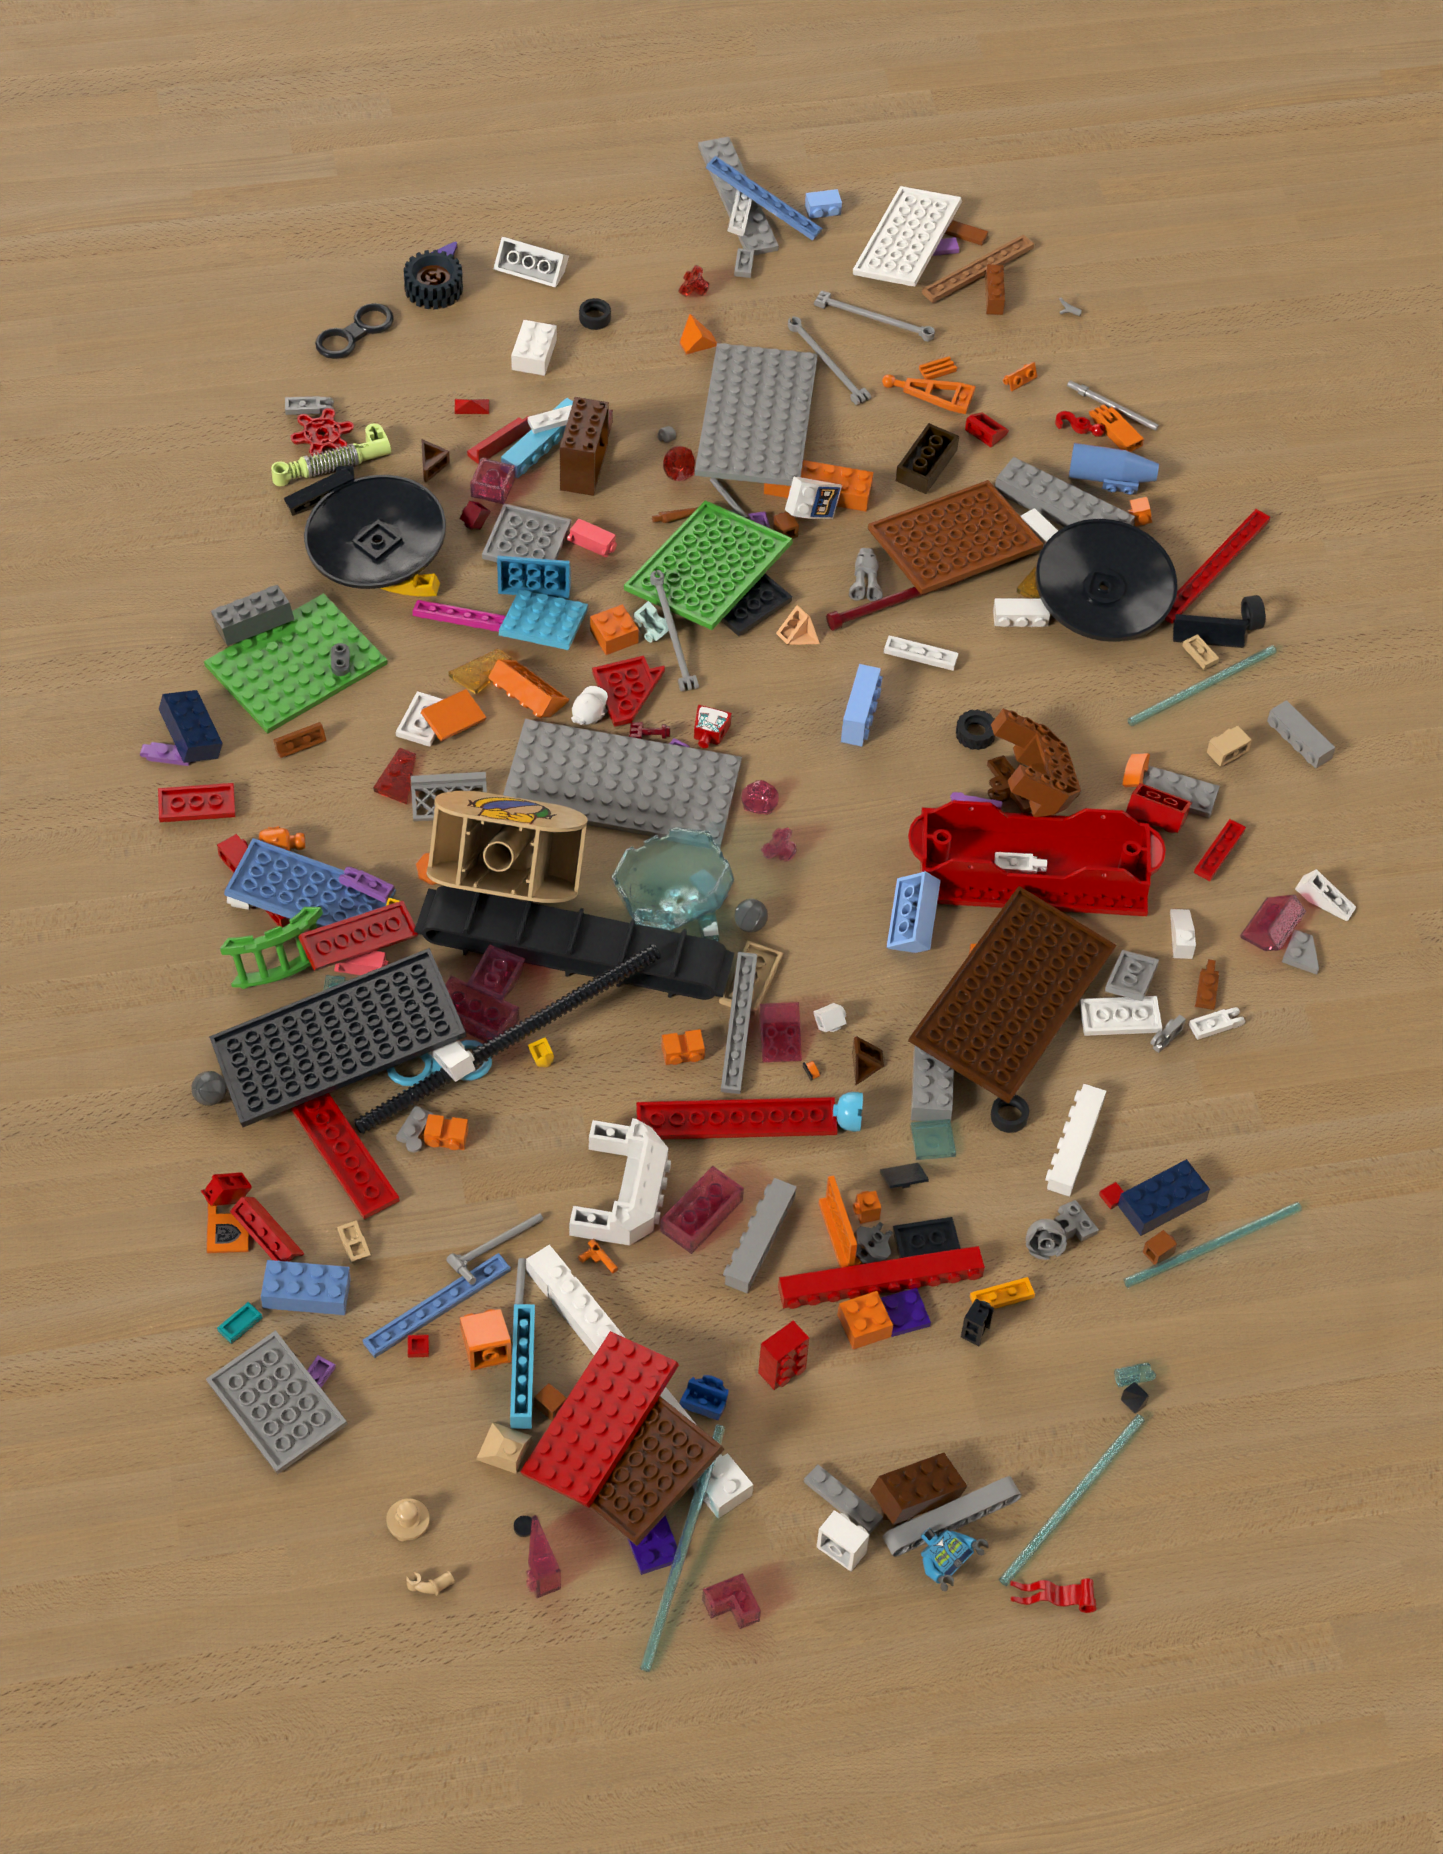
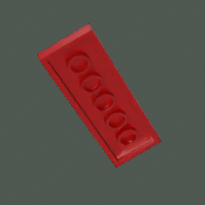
M399 901L302 933L298 938L313 970L316 971L415 938L419 934L414 932L415 924L404 901Z

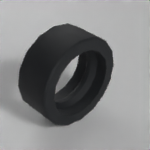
M599 298L587 299L582 302L579 308L580 323L585 328L591 330L603 329L608 326L611 320L610 305L605 300ZM594 310L600 311L604 315L595 318L587 316L586 313Z
M1259 595L1247 596L1242 599L1241 616L1242 620H1247V630L1262 629L1265 626V607Z
M1015 1095L1009 1104L997 1097L992 1105L991 1121L1000 1131L1006 1133L1018 1132L1027 1124L1029 1106L1019 1095ZM1003 1106L1016 1107L1022 1114L1021 1118L1015 1121L1005 1120L999 1115V1108Z

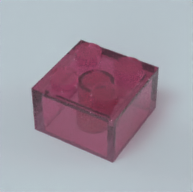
M481 458L470 482L471 497L504 505L515 481V466Z

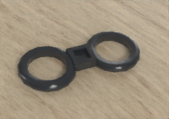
M371 303L361 306L355 312L354 322L346 328H330L321 332L315 341L316 349L326 358H344L354 351L356 342L366 336L367 333L378 334L388 330L394 321L393 313L382 304ZM369 311H379L387 319L381 325L368 326L361 321V317ZM331 336H342L349 342L348 346L340 351H330L322 344L326 338Z

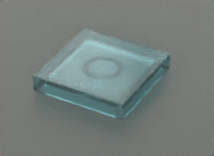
M950 1119L911 1122L910 1128L916 1160L956 1157Z

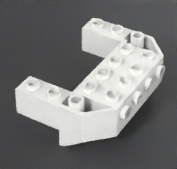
M632 1118L631 1126L593 1120L589 1134V1150L628 1156L619 1199L614 1201L612 1212L573 1206L569 1223V1236L631 1245L653 1232L655 1224H659L660 1212L657 1211L658 1207L663 1205L664 1195L661 1192L662 1189L666 1190L668 1178L665 1177V1173L670 1172L671 1161L668 1160V1147L653 1128L637 1119Z

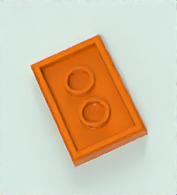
M467 689L432 704L420 712L440 741L475 726L486 719L485 714Z

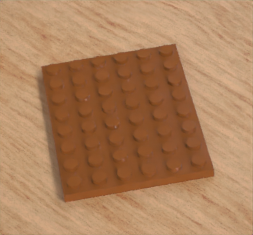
M989 480L868 524V530L921 595L1042 550L1043 548L1041 540Z

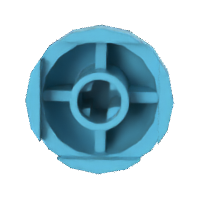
M845 1093L839 1098L838 1105L834 1104L833 1116H837V1122L841 1128L852 1132L861 1130L863 1093Z

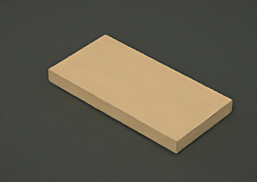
M747 941L742 952L757 954L750 1012L751 1015L755 1016L783 958V953ZM736 966L726 984L723 997L719 999L720 1004L729 1007L732 1004Z

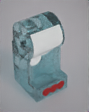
M715 905L703 906L700 910V907H698L697 916L699 917H697L701 938L719 942Z

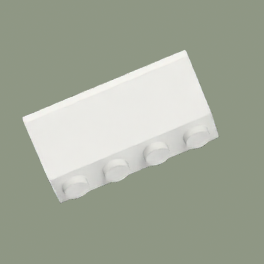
M502 237L494 270L556 287L565 272L569 256Z

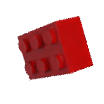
M1139 783L1131 795L1126 813L1135 820L1141 819L1151 826L1162 827L1169 833H1178L1186 822L1192 802Z
M794 1320L761 1343L758 1373L773 1390L778 1387H784L793 1376L802 1374L806 1369L810 1338Z

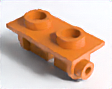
M1035 362L1029 365L1025 364L1024 367L1016 372L1006 375L1003 379L1004 384L1010 385L1011 391H1014L1037 378Z

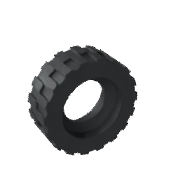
M979 709L964 712L963 715L959 716V720H957L956 738L966 748L968 747L972 750L986 749L995 741L996 736L991 726L995 718L990 713L988 714L986 711H980ZM971 724H978L985 728V733L983 735H973L968 732L967 728Z

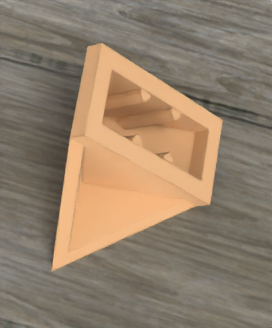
M798 605L776 632L788 645L820 644L810 616Z

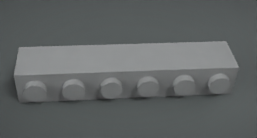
M774 1178L771 1185L768 1184L764 1191L765 1197L763 1200H759L756 1207L757 1213L755 1216H751L748 1223L749 1229L747 1233L743 1232L740 1239L741 1245L739 1249L735 1248L731 1258L733 1261L731 1265L727 1264L724 1270L725 1285L748 1294L796 1197V1186Z

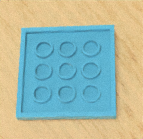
M519 590L499 628V636L569 650L588 611V604L547 596L546 594L533 593L527 590Z

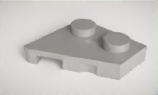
M1294 929L1282 962L1317 975L1319 965L1313 936Z

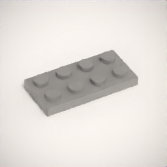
M1149 765L1148 772H1146L1143 779V784L1192 802L1189 810L1190 813L1210 818L1220 786Z

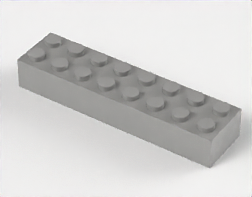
M1015 457L1011 459L996 478L995 488L1003 497L1029 510L1035 508L1043 517L1063 527L1088 519H1111L1130 525L1134 523L1135 516Z

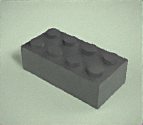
M278 585L270 586L265 590L252 593L250 596L237 599L232 603L211 610L215 627L227 646L295 620L290 602Z

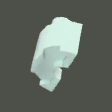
M649 601L634 613L633 621L648 642L657 641L669 631L666 619L658 615L657 609Z

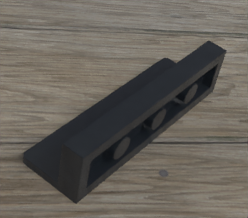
M344 468L285 497L284 501L292 516L317 505L326 494L337 487L353 481L354 478L348 469Z
M1175 614L1173 642L1183 643V641L1198 634L1207 645L1244 648L1247 620Z

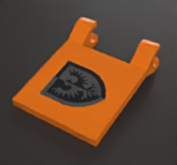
M208 1203L207 1253L248 1252L249 1233L231 1213L217 1214V1206H210Z

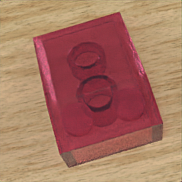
M489 944L466 987L503 1001L521 977L525 958Z
M535 1515L532 1517L528 1570L526 1571L528 1580H526L529 1591L534 1592L536 1598H540L561 1589V1570Z

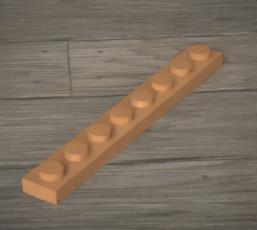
M1021 235L923 288L922 294L930 302L934 303L984 276L987 264L1004 265L1032 250L1034 243L1025 235Z

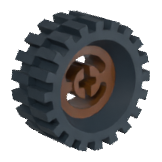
M425 250L424 254L418 252L416 253V258L411 256L409 258L410 262L407 261L403 270L404 289L407 298L410 297L412 303L416 302V306L421 307V305H424V309H429L432 306L433 310L438 309V306L446 308L447 303L453 305L454 299L459 300L463 292L462 265L459 264L457 258L454 259V255L449 254L447 256L445 251L438 253V250H433V253H429V250Z

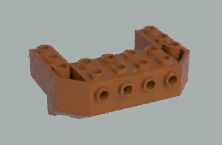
M1003 708L991 723L995 736L1015 744L1013 750L1017 762L1029 766L1025 767L1020 764L1008 779L1010 791L1030 800L1029 804L1034 817L1055 815L1066 810L1081 792L1067 745L1046 725L1038 724L1028 717L1018 715L1015 711Z

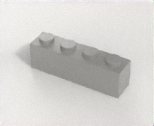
M1287 700L1270 710L1267 720L1269 725L1277 730L1282 738L1287 740L1314 768H1318L1332 759L1335 747Z

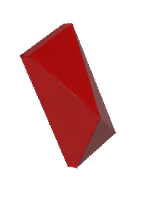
M455 399V414H489V399Z

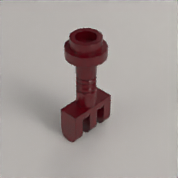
M632 722L630 724L629 737L642 739L643 735H662V739L670 737V726L662 724V728H643V722Z

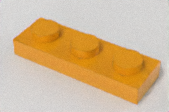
M1028 1277L970 1293L972 1304L975 1299L988 1302L994 1309L1035 1297Z

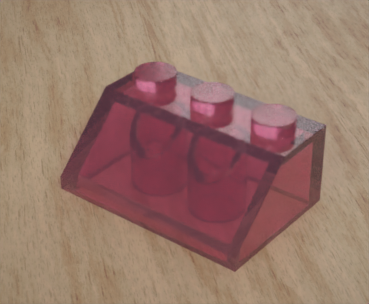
M1296 895L1267 897L1240 937L1264 951H1278L1284 946L1287 938L1302 920L1306 910Z

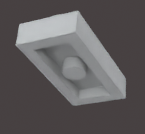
M738 248L734 276L751 278L754 250Z

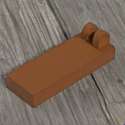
M952 220L944 234L982 246L988 236V231Z
M320 722L273 740L280 758L327 741L323 725Z

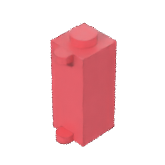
M578 519L572 526L567 540L606 558L611 552L615 551L617 546L615 534L581 519Z
M373 951L337 963L334 971L361 976L388 965L389 961L386 960L385 952Z

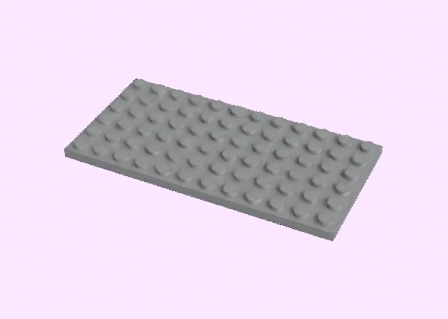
M717 343L695 476L786 486L792 485L794 476L801 477L818 354Z
M525 719L503 796L572 808L583 813L588 819L587 825L721 849L742 757Z

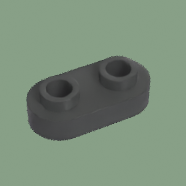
M343 643L335 644L331 648V670L337 676H344L350 670L349 647Z

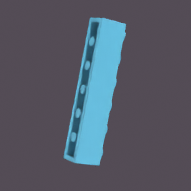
M566 398L553 410L573 404V401ZM566 425L535 434L531 429L501 456V469L516 478L525 474L528 468L536 464L539 458L547 454L550 448L560 442Z
M514 1304L511 1429H532L535 1305Z

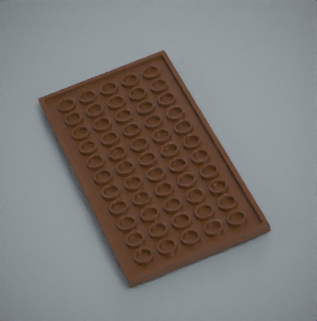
M1018 886L911 1034L908 1042L1009 1104L1117 945Z

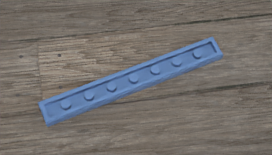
M717 156L707 164L706 169L812 241L820 234L822 230L820 226Z
M499 1253L470 1271L476 1278L474 1284L471 1285L463 1276L363 1339V1344L372 1356L376 1358L407 1338L408 1335H412L510 1272L511 1267Z

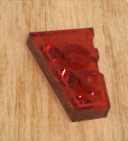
M399 747L374 785V792L407 805L416 754Z

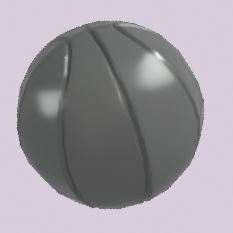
M746 899L736 907L735 922L745 932H757L767 923V908L757 899Z
M204 1071L198 1074L192 1082V1095L202 1105H216L226 1095V1082L220 1074L214 1071Z

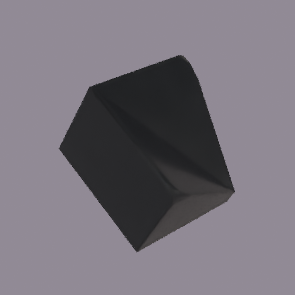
M1133 1382L1124 1389L1121 1401L1131 1411L1138 1413L1146 1406L1149 1395L1136 1382Z

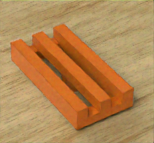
M950 356L919 365V371L926 380H931L957 372V367L951 361Z

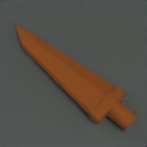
M698 507L658 512L659 515L652 516L653 523L660 521L668 523L689 517Z

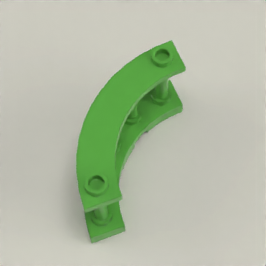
M303 907L297 915L289 920L290 924L283 928L278 926L265 931V935L253 938V935L227 938L220 951L222 955L233 956L238 975L231 983V986L245 989L251 986L267 984L294 975L309 967L311 963L298 937L308 928L310 931L317 929L316 922L323 914L322 908ZM295 937L300 956L288 962L283 943ZM275 946L281 966L267 970L262 950ZM254 953L259 972L246 973L240 954Z

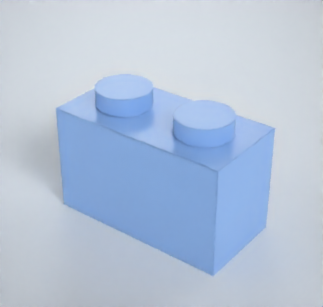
M838 189L806 193L805 207L809 219L841 215L842 201Z

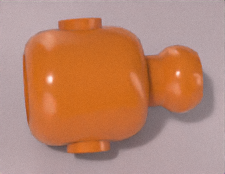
M279 826L268 827V829H264L259 833L260 841L291 851V849L304 850L306 848L305 835L303 833L290 835L287 829L280 828Z

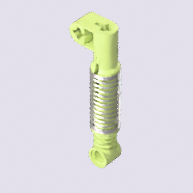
M369 424L365 429V443L358 445L351 443L347 447L343 446L342 448L340 446L339 449L336 447L335 450H328V452L325 450L324 453L321 451V454L317 453L316 455L314 453L313 456L310 454L309 457L306 455L288 464L282 461L275 462L271 467L272 482L277 486H285L290 480L300 478V476L305 478L315 477V475L333 472L336 470V466H356L361 464L362 461L391 454L389 440L381 425Z

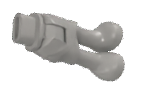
M861 548L860 553L857 555L854 573L856 581L849 589V597L852 600L863 599L865 595V577L868 578V600L875 601L883 596L882 589L877 584L876 577L879 565L873 549Z

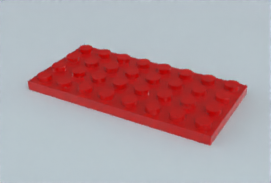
M610 1331L520 1471L521 1474L590 1508L679 1367L677 1361Z

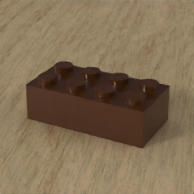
M941 1453L880 1475L870 1491L894 1525L960 1498L967 1488V1484L946 1454Z

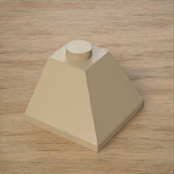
M492 1423L477 1456V1460L517 1474L532 1436Z

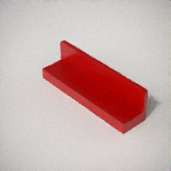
M529 416L524 419L518 417L469 449L467 456L478 465L488 460L531 430L528 424Z
M241 1197L230 1210L231 1214L272 1260L290 1262L294 1256L304 1255L299 1246L255 1197Z

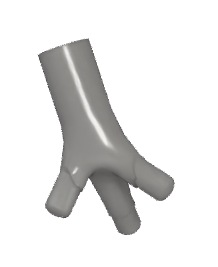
M1062 297L1059 298L1065 307L1064 310L1060 311V314L1069 312L1077 316L1081 315V309L1071 306Z

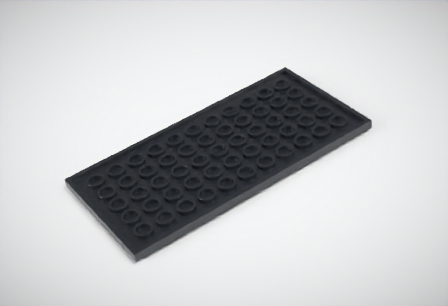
M430 948L209 1036L242 1128L467 1037Z

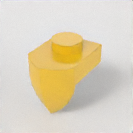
M546 1037L528 1044V1049L535 1064L538 1067H549L554 1061V1054Z

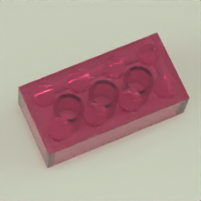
M452 975L445 984L467 1034L488 1043L489 1039L493 1040L494 1036L498 1037L499 1033L503 1034V1031H508L510 1027L513 1028L520 1020L519 1007Z
M712 1166L661 1218L660 1232L690 1254H693L743 1201L744 1188Z

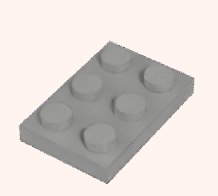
M1122 950L1106 984L1105 992L1143 1001L1157 970L1159 959Z

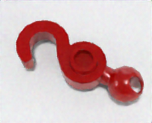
M1061 411L1056 415L1055 425L1059 429H1062V420L1066 419L1078 434H1086L1090 431L1095 437H1100L1105 433V428L1102 424L1091 425L1090 420L1087 418H1076L1069 411Z

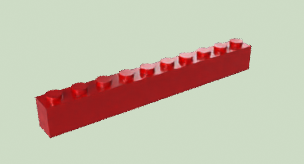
M975 1246L779 1277L778 1290L783 1309H795L803 1305L814 1306L822 1302H837L847 1298L854 1299L875 1291L878 1294L885 1292L896 1293L904 1289H918L923 1286L934 1287L942 1283H957L967 1279L977 1280L983 1277L985 1266L980 1248Z

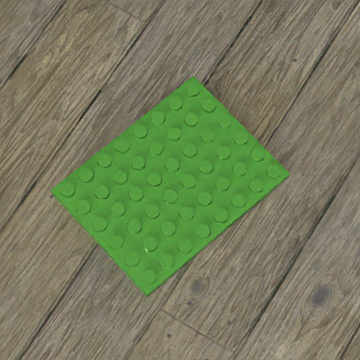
M705 500L624 584V590L662 607L657 589L650 583L651 573L656 571L655 577L659 578L657 570H660L665 576L663 587L670 611L713 630L793 544V540L784 534Z
M324 593L293 610L295 620L239 641L204 661L205 667L267 734L388 664L387 659ZM338 643L346 644L350 651V670L344 676H337L331 670V648Z

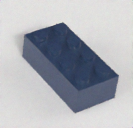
M198 690L162 694L159 711L183 763L218 759L223 743Z
M1186 1159L1121 1193L1118 1207L1139 1235L1142 1236L1206 1202L1210 1188Z

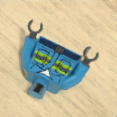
M928 1528L920 1536L928 1544L921 1552L925 1574L936 1583H941L942 1591L948 1590L946 1583L954 1586L952 1575L974 1553V1548L980 1556L985 1554L984 1550L980 1548L981 1546L989 1548L988 1542L985 1539L976 1540L954 1531L946 1530L937 1536L931 1528Z

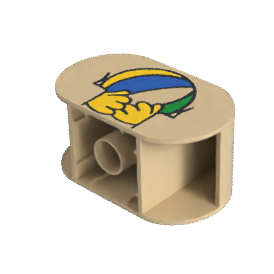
M451 791L435 797L429 863L426 872L429 879L447 887L533 902L557 903L569 901L577 897L588 821L583 813L562 805L478 791Z

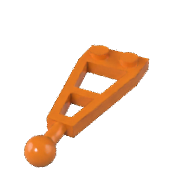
M891 374L885 375L882 379L883 385L887 388L893 386L901 387L904 393L949 411L962 414L967 413L976 387L959 382L907 378L906 381L895 379ZM914 387L926 388V390L924 392ZM933 389L956 391L952 402L931 394Z

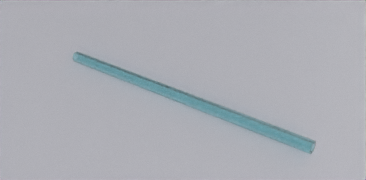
M715 1425L712 1438L721 1445L726 1428L722 1425ZM715 1461L699 1477L641 1662L640 1669L643 1671H651Z

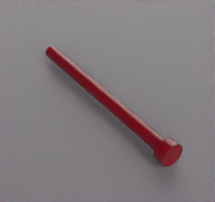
M964 579L959 580V581L954 582V583H951V584H949V585L958 583V582H960V581H963ZM912 587L842 613L834 611L826 615L827 624L834 631L842 628L843 623L921 596L916 587Z

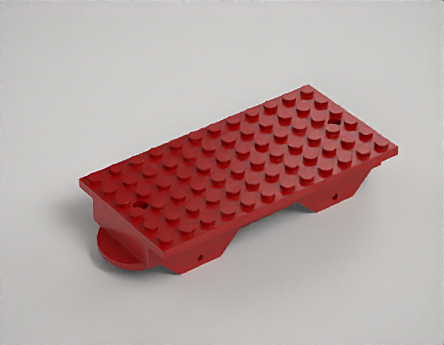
M953 800L939 808L922 807L921 815L914 819L908 833L909 847L914 856L920 861V873L926 871L940 880L937 904L1003 908L1017 887L1020 886L1063 912L1147 917L1148 893L1151 885L1150 877L1159 871L1164 863L1166 853L1164 840L1160 834L1151 828L1146 821L1135 820L1123 810L1085 808L1070 816L1048 815L1034 817L1033 814L1003 812L991 802ZM995 852L1033 854L1037 859L1047 860L1046 872H1037V874L1007 873L994 863Z

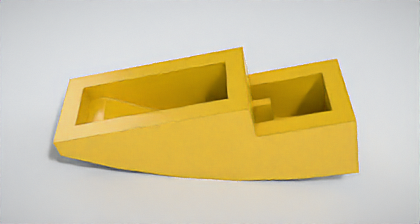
M435 573L417 574L406 581L381 589L402 595L431 597L437 596L440 582Z

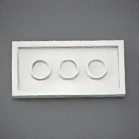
M1145 996L1143 1001L1128 997L1080 999L1079 1005L1084 1036L1157 1033L1160 1030L1162 1031L1157 996Z

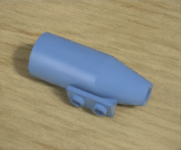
M1074 443L1069 478L1103 482L1102 489L1108 492L1119 491L1131 495L1137 494L1139 483L1157 480L1159 464L1127 450Z

